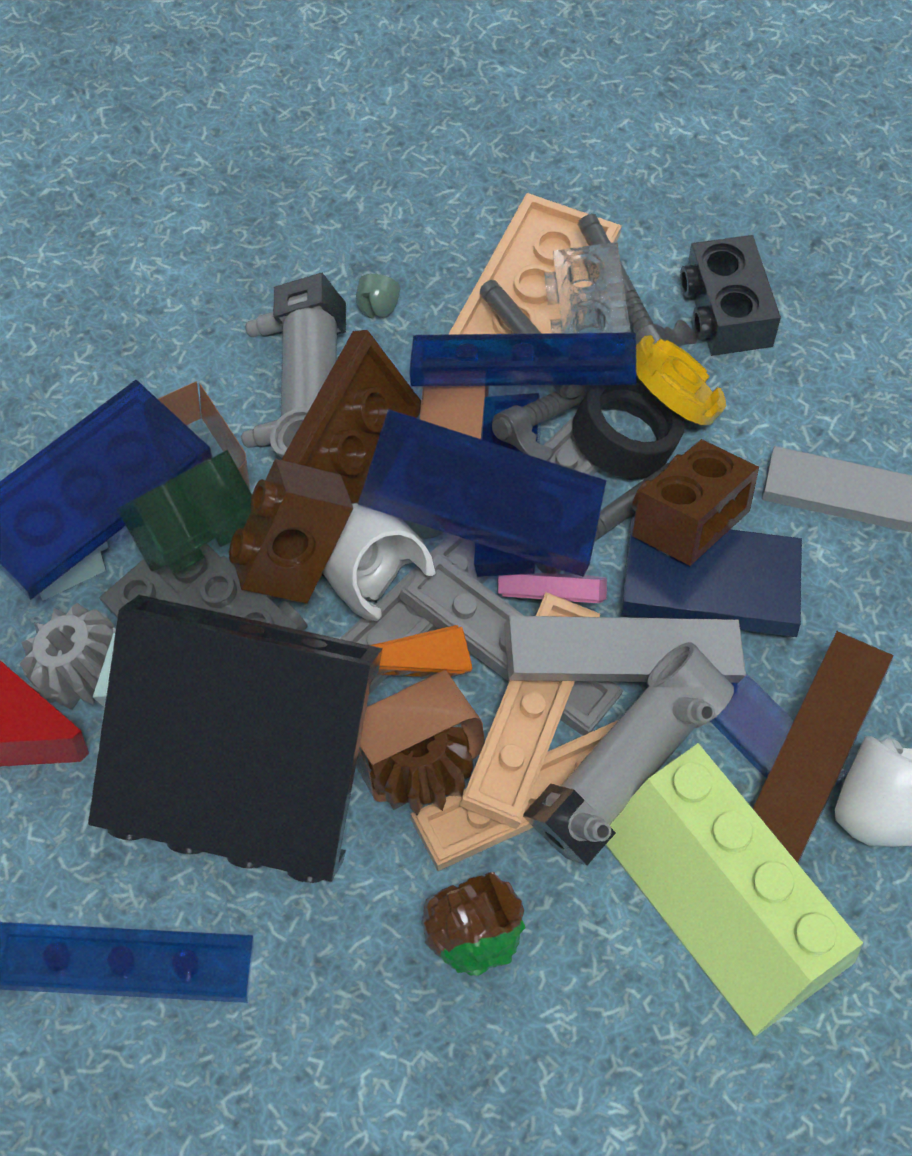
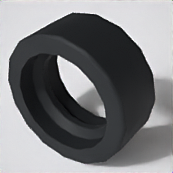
M627 371L606 373L594 380L573 417V436L580 451L598 468L613 476L627 479L647 478L663 467L685 432L684 417L668 408L653 395L636 373ZM614 408L627 411L640 418L651 427L656 441L641 442L620 434L606 421L601 409Z

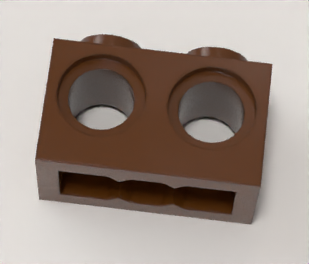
M703 439L699 440L683 455L677 454L670 461L667 468L652 481L646 480L639 487L632 504L633 510L636 511L632 536L691 566L750 512L759 466Z

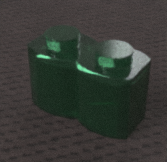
M227 449L117 508V511L151 572L168 565L172 573L175 574L203 559L205 556L200 547L211 540L216 539L220 547L231 542L235 531L238 528H244L251 513L252 494Z

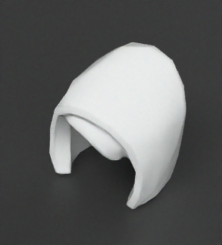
M354 503L352 504L353 510L322 573L338 596L355 614L366 620L378 621L382 617L381 608L368 601L380 599L402 566L414 562L424 575L428 576L435 575L436 571L432 557L423 540L402 518L373 504Z
M865 736L845 779L835 807L836 821L853 838L869 846H912V749L903 748L898 741L892 738L879 741L872 736Z

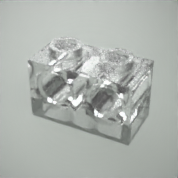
M618 242L553 250L554 271L544 273L548 305L558 304L560 319L550 320L553 347L558 352L564 351L565 360L589 361L594 350H604L619 362V365L630 364L631 331ZM580 281L593 283V285L588 287L574 286L575 283ZM585 328L600 330L595 335H584L579 331Z

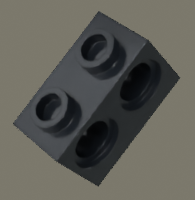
M753 235L691 243L688 264L682 266L680 270L681 288L686 298H694L696 305L693 310L695 334L698 339L706 338L711 356L773 347L781 316Z

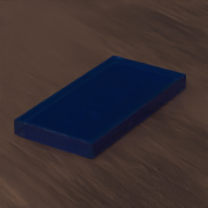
M134 380L0 481V569L32 600L211 460L213 457L210 446L138 380Z
M388 409L358 505L584 577L591 561L607 480Z

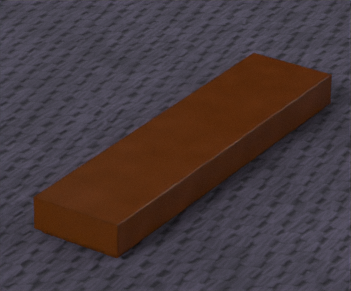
M838 631L834 635L753 807V810L798 864L894 656Z

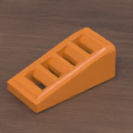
M458 625L370 645L383 648L377 675L430 677L446 670L450 677H455L472 671V663L463 627H458Z

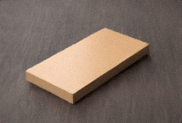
M526 193L444 341V350L543 386L548 376L547 372L481 297L480 288L489 280L497 281L550 344L560 353L602 271L578 227L579 220L589 214ZM597 217L614 248L621 234L622 225Z

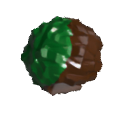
M495 872L486 873L485 876L469 878L466 882L459 884V887L454 885L446 887L433 896L428 897L424 904V916H422V926L426 938L424 943L436 955L441 957L445 963L454 968L457 973L466 972L470 976H479L489 968L510 964L512 955L516 953L517 946L520 944V934L526 928L522 920L525 910L521 898H518L510 882L501 881Z

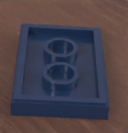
M632 517L622 615L642 618L739 620L740 630L790 637L798 636L801 625L802 538L730 529L689 566L633 537L635 517Z

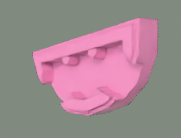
M498 573V593L502 594L503 597L543 599L545 592L567 601L602 603L603 600H606L607 578L577 574Z

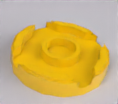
M645 335L629 353L630 364L638 378L653 395L680 416L699 425H711L726 407V400L722 389L717 387L713 392L711 391L710 387L705 383L710 377L706 373L707 370L685 350L673 342L659 339L653 344L655 341L653 336Z

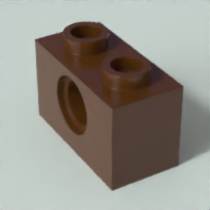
M279 459L274 460L266 480H259L254 488L251 498V513L244 528H238L235 531L230 543L229 559L235 565L241 590L308 604L353 510L351 500L340 474Z

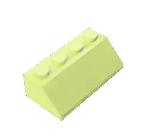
M699 743L649 777L631 797L624 810L610 824V827L616 833L605 846L754 1037L792 1011L856 962L863 942Z

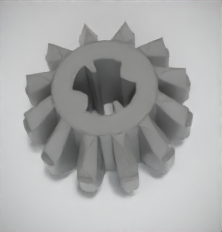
M78 603L74 604L67 614L54 608L49 622L46 624L34 622L37 635L21 642L26 655L20 662L24 675L33 684V689L51 703L57 701L60 705H64L70 710L80 698L83 701L94 704L93 694L113 633L116 632L114 624L104 613H100L97 609L89 611L88 608H84Z

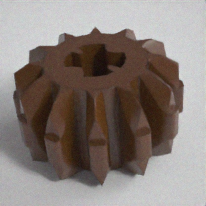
M451 727L374 765L368 760L369 768L372 770L370 771L372 786L377 790L378 795H386L387 802L391 804L393 810L409 802L410 808L417 816L423 805L433 803L443 811L446 803L445 795L463 797L464 779L471 777V771L473 770L468 736L464 733L463 727Z

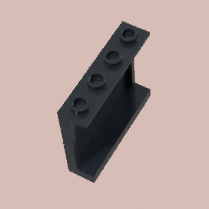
M137 595L118 611L88 825L108 829V833L118 839L138 840L146 838L167 843L171 850L182 854L206 852L227 857L231 864L242 868L252 869L265 866L287 871L291 878L301 882L316 883L322 880L332 882L343 863L346 850L341 849L365 712L371 682L379 672L383 648Z

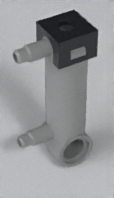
M322 272L275 286L273 312L260 315L257 319L248 321L245 326L246 332L250 337L268 336L283 331L281 417L278 420L255 426L254 429L244 431L241 435V440L247 448L271 445L274 451L282 458L337 360V335L346 333V302Z
M683 643L666 654L651 671L648 677V688L562 785L550 784L523 814V817L565 858L588 866L615 835L616 832L610 827V824L624 810L636 791L649 777L659 770L694 728H699L710 722L730 702L734 694V686L694 643Z

